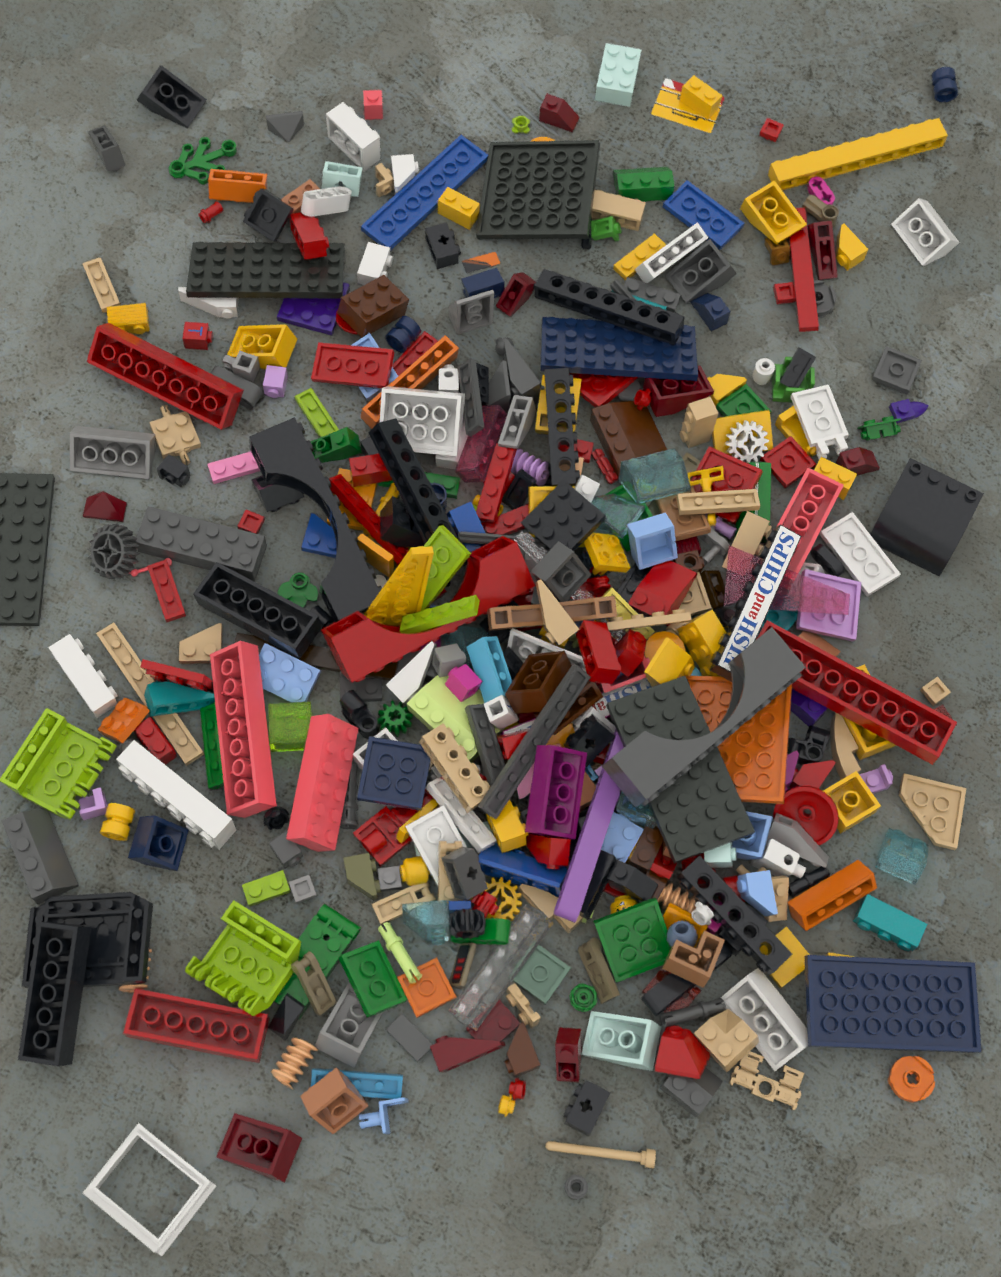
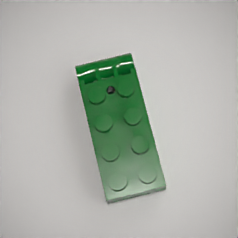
M323 904L298 939L301 941L298 961L302 960L303 955L307 952H312L327 980L339 963V957L346 953L358 936L361 927L330 906ZM309 966L305 968L306 972L310 970ZM293 973L274 1000V1003L280 1006L285 995L288 993L306 1006L299 1017L300 1020L309 1007L310 1002L297 975Z

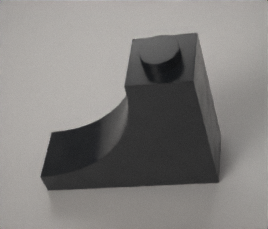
M571 839L569 865L578 839ZM603 850L600 851L579 913L582 918L589 920L608 883L606 877L616 860L614 855Z

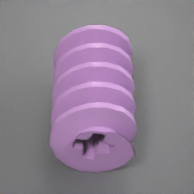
M519 448L516 451L511 472L517 474L519 470L523 469L537 480L536 485L543 486L549 477V464L546 461L542 463V459H536L534 455L529 456L528 452L523 453V450Z

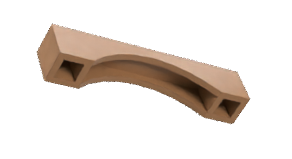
M615 596L559 602L573 622L617 617ZM540 604L495 607L487 610L489 631L544 625Z

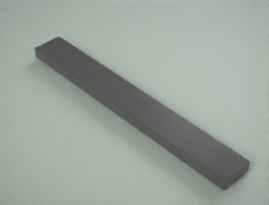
M573 664L478 805L490 817L497 819L535 762L537 745L547 744L590 679V676L578 665Z

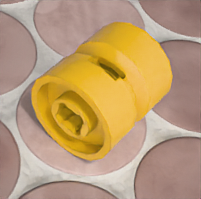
M109 803L105 813L107 820L103 821L100 834L113 840L127 841L130 832L128 824L133 822L135 810L126 805Z

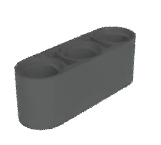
M215 366L211 371V374L244 390L239 404L246 408L253 409L263 394V390L258 385L220 366Z

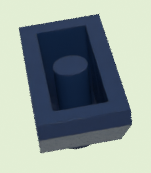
M706 293L691 301L692 306L711 332L727 324L731 311L721 297Z

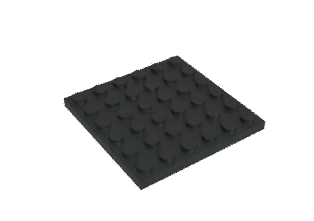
M599 140L490 142L476 231L477 239H588L600 150Z

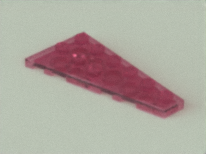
M730 545L728 550L724 606L743 597L744 592L742 589L748 580L750 581L752 574H750L751 569L760 559ZM787 569L769 610L849 615L850 594Z

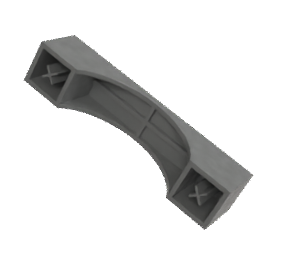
M772 627L728 663L732 678L731 700L724 718L713 732L689 740H671L644 731L602 766L635 808L640 804L645 806L654 800L663 790L672 785L680 776L690 770L693 765L702 760L710 751L720 745L728 736L738 730L740 726L750 720L758 711L763 709L771 700L780 695L788 686L802 676L800 672L805 668L804 664Z

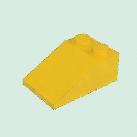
M775 180L745 198L740 207V210L749 222L776 245L807 226V223Z
M286 324L239 326L227 355L236 358L239 351H243L257 356L260 368L265 370L267 365L287 367L297 342V337Z

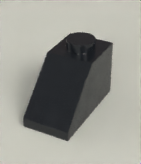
M617 859L606 877L611 888L642 902L653 898L659 886L637 868Z

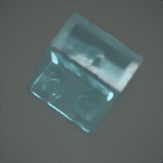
M889 828L878 853L875 867L916 885L927 864L929 845L921 839H913L900 830Z

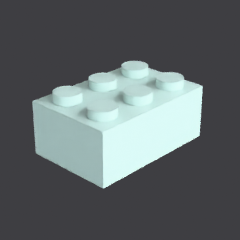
M606 43L596 87L595 101L631 106L641 49Z

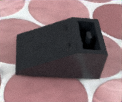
M392 496L380 511V539L397 547L424 546L425 543L403 500Z

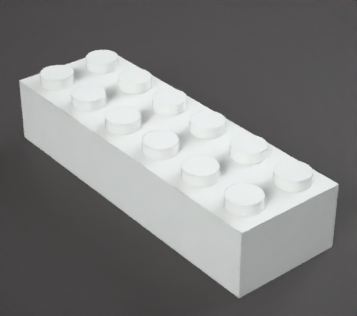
M135 740L116 759L120 765L118 769L122 772L124 778L129 782L134 780L140 791L145 795L150 793L154 798V802L161 808L166 806L170 811V815L180 822L182 819L187 825L186 828L195 835L199 833L203 838V842L210 848L215 846L220 850L235 833L236 828L233 820Z

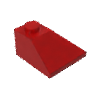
M676 1025L668 1026L661 1036L655 1071L700 1079L710 1059V1053L689 1029H683Z

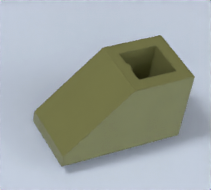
M369 853L344 857L348 884L373 901L377 900V893L381 891L379 880H374L373 872L377 871L375 859H370Z

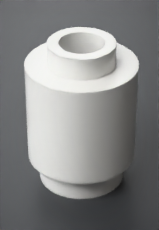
M767 358L759 359L756 362L752 376L757 384L765 385L770 382L775 370L774 363Z

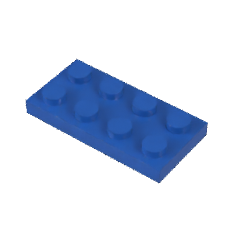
M688 180L663 203L664 209L689 228L698 222L708 236L706 240L710 239L719 250L744 227L743 221Z

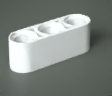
M342 186L306 191L303 194L301 213L312 217L348 211L352 192L350 189Z

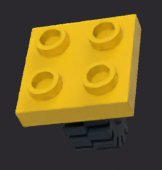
M593 532L584 541L587 552L583 551L582 555H578V558L591 573L589 578L606 576L607 572L611 573L612 571L626 573L630 569L617 535Z

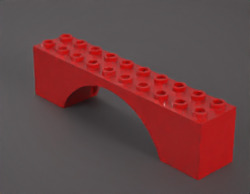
M501 536L470 552L471 555L467 559L464 579L450 602L476 595L480 600L476 616L418 633H400V626L378 623L356 611L321 629L341 673L351 682L362 681L366 678L367 674L384 669V665L400 661L403 655L419 651L422 645L431 641H438L441 635L455 632L464 623L474 622L479 615L487 614L489 608H495L500 604H508L517 595L529 593L530 589L535 587V583L517 542Z

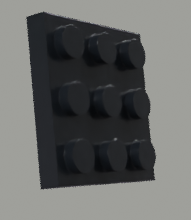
M563 480L521 524L548 549L551 550L559 541L572 551H575L607 518L605 514Z

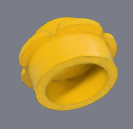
M511 1094L509 1096L502 1095L500 1099L498 1113L504 1114V1117H507L508 1113L512 1114L514 1110L515 1100H512Z

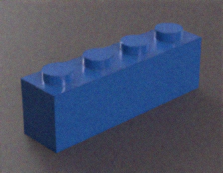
M472 502L457 507L446 514L457 537L461 531L485 533ZM462 543L469 552L484 546V544Z

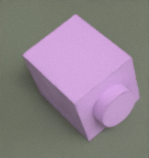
M267 365L263 382L264 395L271 398H284L288 379L286 367Z

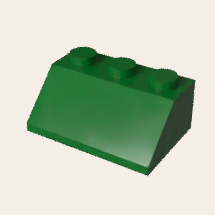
M668 167L613 170L616 195L640 201L667 200L674 192L673 173Z

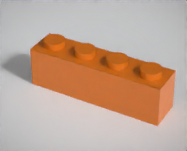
M860 860L853 862L788 901L787 904L791 917L805 931H808L877 889L874 873Z

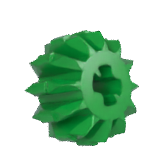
M393 700L390 707L384 704V710L378 711L380 717L377 719V723L381 724L380 730L382 731L384 728H387L391 734L395 732L396 737L399 736V731L406 734V727L412 726L410 720L413 719V715L408 713L407 706L403 708L402 702H399L396 706Z

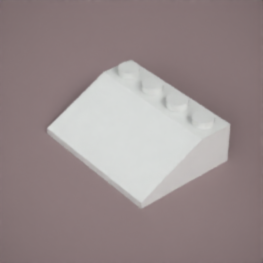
M386 386L382 388L380 422L397 418L414 452L457 456L464 414L465 394Z

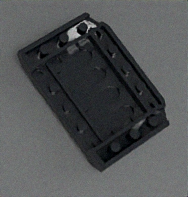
M131 892L54 896L46 899L45 903L39 907H32L29 916L22 987L28 988L38 922H57L92 927L83 987L139 985L146 983L153 903Z

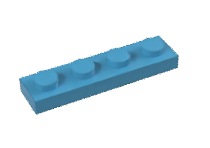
M313 1068L311 1086L315 1085L332 1070ZM340 1070L349 1078L362 1097L387 1099L402 1097L403 1075Z

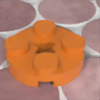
M905 1056L898 1059L892 1065L889 1071L888 1083L899 1098L914 1103L927 1098L933 1092L935 1087L934 1071L925 1059L918 1056ZM914 1073L916 1075V1085L908 1083L907 1074L912 1075Z

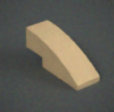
M835 713L831 719L830 745L833 760L836 762L837 773L842 780L855 771L858 774L861 771L854 757L859 747L843 717Z
M525 884L519 886L518 892L522 894V897L546 923H549L554 918L569 934L582 922L583 918L580 915L574 923L553 914L558 897L533 886Z

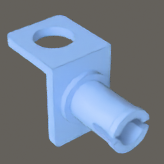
M403 1097L379 1101V1111L359 1114V1120L363 1121L359 1122L361 1129L381 1125L383 1134H390L387 1106L409 1103L408 1099Z

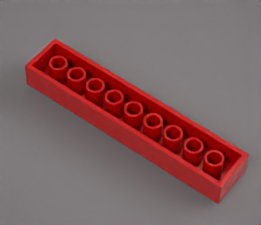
M768 620L766 621L756 640L772 627L805 666L800 672L802 676L792 684V689L932 765L936 762L957 724L956 721Z

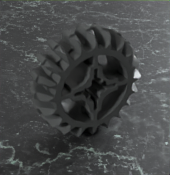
M107 524L103 528H98V533L93 534L94 540L89 541L91 548L87 549L91 552L88 558L92 560L90 566L95 567L94 572L100 573V576L108 579H121L124 576L130 575V571L135 569L133 564L138 563L136 556L140 554L136 549L140 545L135 544L137 537L132 536L133 531L119 524Z

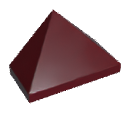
M102 491L87 497L83 517L123 522L127 502Z

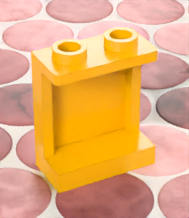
M793 405L778 416L775 426L786 438L792 436L809 456H815L817 454L816 446H809Z

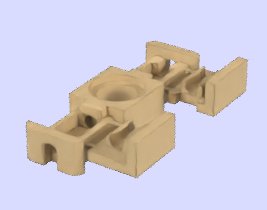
M751 1051L741 1059L739 1066L734 1067L729 1081L731 1086H733V1083L750 1089L751 1094L770 1102H773L774 1099L792 1106L791 1110L797 1108L801 1091L797 1090V1093H795V1090L800 1087L804 1076L803 1072L784 1065L783 1072H785L783 1080L780 1079L779 1082L760 1074L755 1076L756 1073H759L757 1069L759 1062L762 1063L764 1057ZM763 1081H767L771 1085V1091L767 1095L759 1091V1085Z

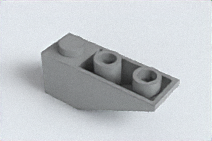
M776 813L767 841L772 838L799 853V858L808 860L814 866L826 868L829 856L797 821Z

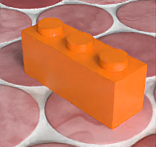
M211 169L208 179L209 199L253 203V197L260 188L267 190V174Z

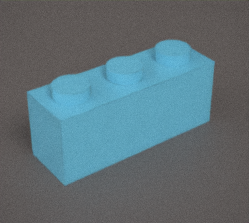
M482 637L466 648L475 674L483 681L480 685V690L484 703L500 695L506 697L505 693L511 685L512 679L498 637Z

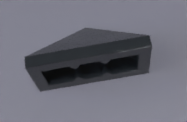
M287 993L271 1020L268 1029L286 1041L306 1006Z

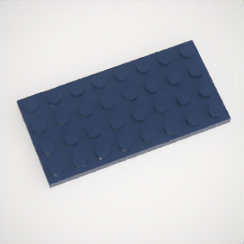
M542 317L540 371L569 368V373L697 381L698 366L695 326L684 325V329L674 346L601 320Z
M824 955L804 956L808 1047L963 1053L982 1052L974 962Z

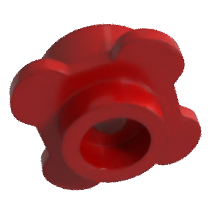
M647 388L646 391L639 390L636 393L634 404L638 405V410H642L643 407H647L650 404V389Z

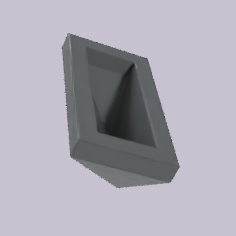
M303 111L266 115L268 130L288 143L304 126Z

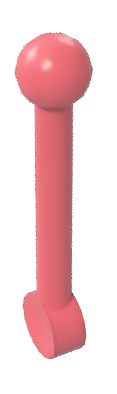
M166 558L170 567L172 565V560L170 558ZM148 568L134 569L130 571V574L137 576L138 573L148 571Z

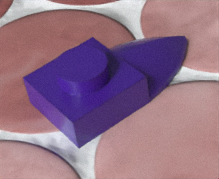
M909 399L891 403L889 409L894 419L901 418L900 421H896V423L919 417L927 410L929 405L916 401L910 402Z

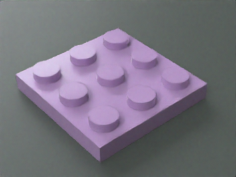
M807 569L803 570L796 629L847 641H855L857 637L861 582Z

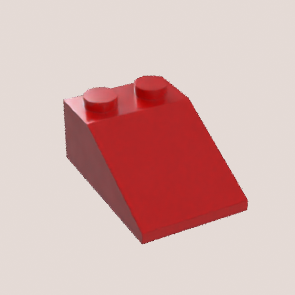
M671 560L654 565L637 586L628 604L636 612L644 614L646 617H652V613L664 611L665 615L673 614V610H678L697 573Z

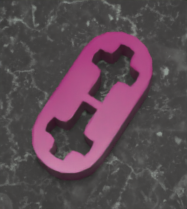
M820 177L811 178L807 186L809 194L815 195L827 205H833L835 196L826 182Z

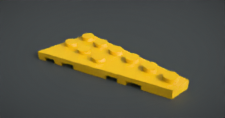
M418 546L410 548L364 613L367 618L385 625L401 626L403 616L421 611L434 555L433 547Z

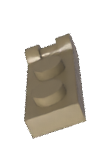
M592 938L587 943L580 945L578 952L600 1003L603 1004L619 996L620 993L601 953L600 940Z
M307 952L303 955L302 960L291 964V968L297 975L315 1014L321 1016L337 1003L312 952ZM309 966L310 970L306 972L305 968Z

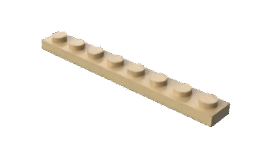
M113 622L96 634L143 704L147 707L144 693L147 684L155 681L150 675L145 674L146 671L140 667V659ZM177 713L152 716L186 766L204 755L202 749Z

